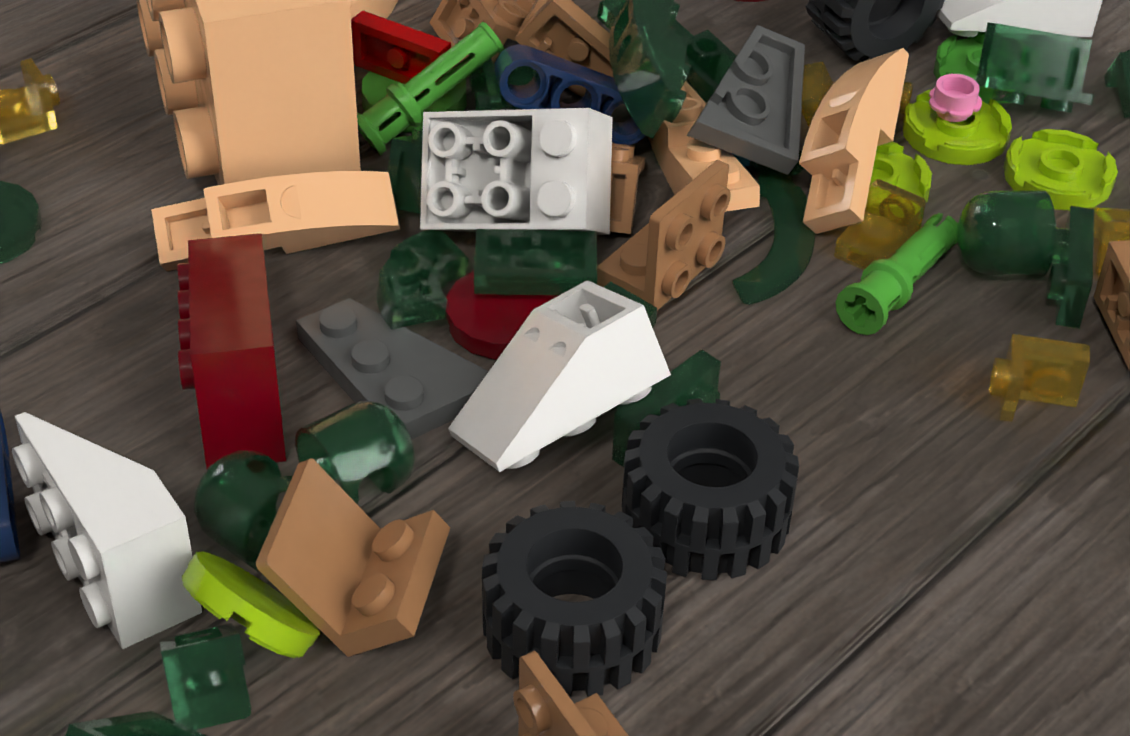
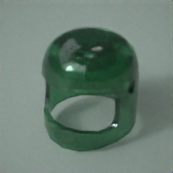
M989 191L980 193L968 200L960 213L957 228L958 248L966 265L973 271L984 275H1046L1051 267L1056 242L1055 212L1050 195L1046 191Z
M360 401L348 405L301 427L295 436V447L299 463L308 459H314L334 481L339 479L341 488L357 505L359 501L358 487L364 477L367 476L382 492L390 494L408 480L414 467L413 441L405 423L392 409L379 402Z
M238 450L220 457L203 474L195 491L194 513L201 530L247 565L260 572L256 567V560L277 514L276 503L280 493L287 491L293 476L282 477L278 463L261 452ZM251 530H252L253 538L249 536Z

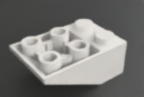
M945 0L943 7L937 10L936 15L948 27L951 33L959 36L974 37L978 35V32H996L1005 38L1022 39L1025 37V34H1037L1051 40L1066 42L1070 41L1072 36L1092 37L1103 0Z
M591 108L423 112L420 229L554 235H610L613 117Z
M587 280L533 309L448 429L451 436L497 471L501 472L504 469H515L530 463L539 455L541 448L563 436H574L588 430L595 424L596 417L615 406L634 403L647 396L652 389V385L671 374L644 305Z
M26 412L16 415L15 420L22 445L12 448V454L24 483L28 488L33 487L34 494L25 497L28 513L41 536L51 532L56 539L51 542L57 563L65 578L70 581L79 577L84 587L79 589V592L93 625L99 628L107 624L121 648L124 649L201 614V604L186 590L182 581V575L192 559L186 517L155 471Z

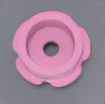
M943 75L938 78L936 86L929 93V105L940 118L946 121H964L973 112H978L982 107V99L978 96L979 84L974 79L965 75Z

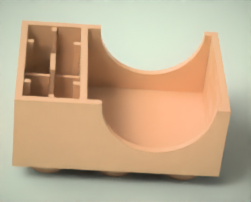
M136 0L144 44L148 56H154L165 112L167 115H173L179 153L187 179L215 175L217 184L223 185L290 174L361 171L350 0Z

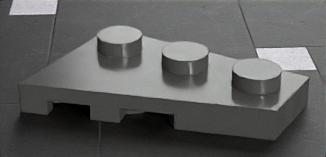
M757 25L687 136L788 175L799 161L805 44Z
M351 298L296 320L299 341L394 448L454 420L489 372Z

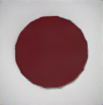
M492 265L473 270L457 280L447 294L446 320L449 324V332L454 341L469 352L497 360L532 310L564 292L555 280L541 271L520 265Z

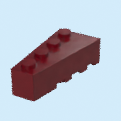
M262 233L188 240L189 263L177 264L180 291H178L180 314L178 332L181 349L178 350V361L182 389H195L206 470L286 462Z

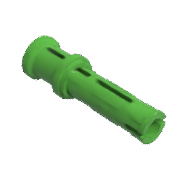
M481 22L475 30L440 55L406 84L402 85L400 82L397 84L392 83L386 88L387 95L363 114L357 112L358 131L372 149L381 156L387 151L386 144L410 125L417 127L423 122V112L456 85L460 84L494 55L502 52L504 46L500 39L485 22Z
M943 213L932 215L924 226L899 247L890 258L873 261L863 270L859 283L847 285L838 294L835 302L836 311L841 321L850 330L863 335L875 334L886 324L889 311L902 308L911 299L913 284L960 239V227L951 216L948 215L936 227L942 220Z

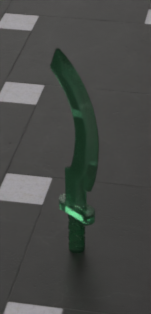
M799 150V161H800V157H801V153H802V151H800V150ZM750 160L751 170L759 173L760 197H765L771 208L774 222V240L766 258L757 267L732 280L735 290L741 301L745 304L758 303L784 291L802 275L811 260L815 233L803 223L807 198L801 187L793 183V175L803 170L799 161L787 175Z

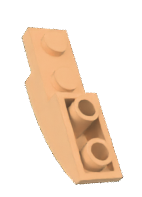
M904 48L858 63L847 70L831 86L812 119L799 164L812 175L803 223L815 234L862 222L864 219L877 146L894 140L909 53Z
M661 78L655 80L652 86L637 87L651 113L652 121L650 130L647 133L648 139L674 195L716 160H720L729 164L727 188L730 190L731 195L725 212L759 207L760 185L732 153L687 136L706 105L705 101L687 81L678 78Z
M379 171L314 172L245 180L203 188L205 198L151 209L159 262L165 271L178 269L177 264L189 263L188 240L262 233L263 250L282 247L285 253L289 254L400 230L390 175L388 172Z

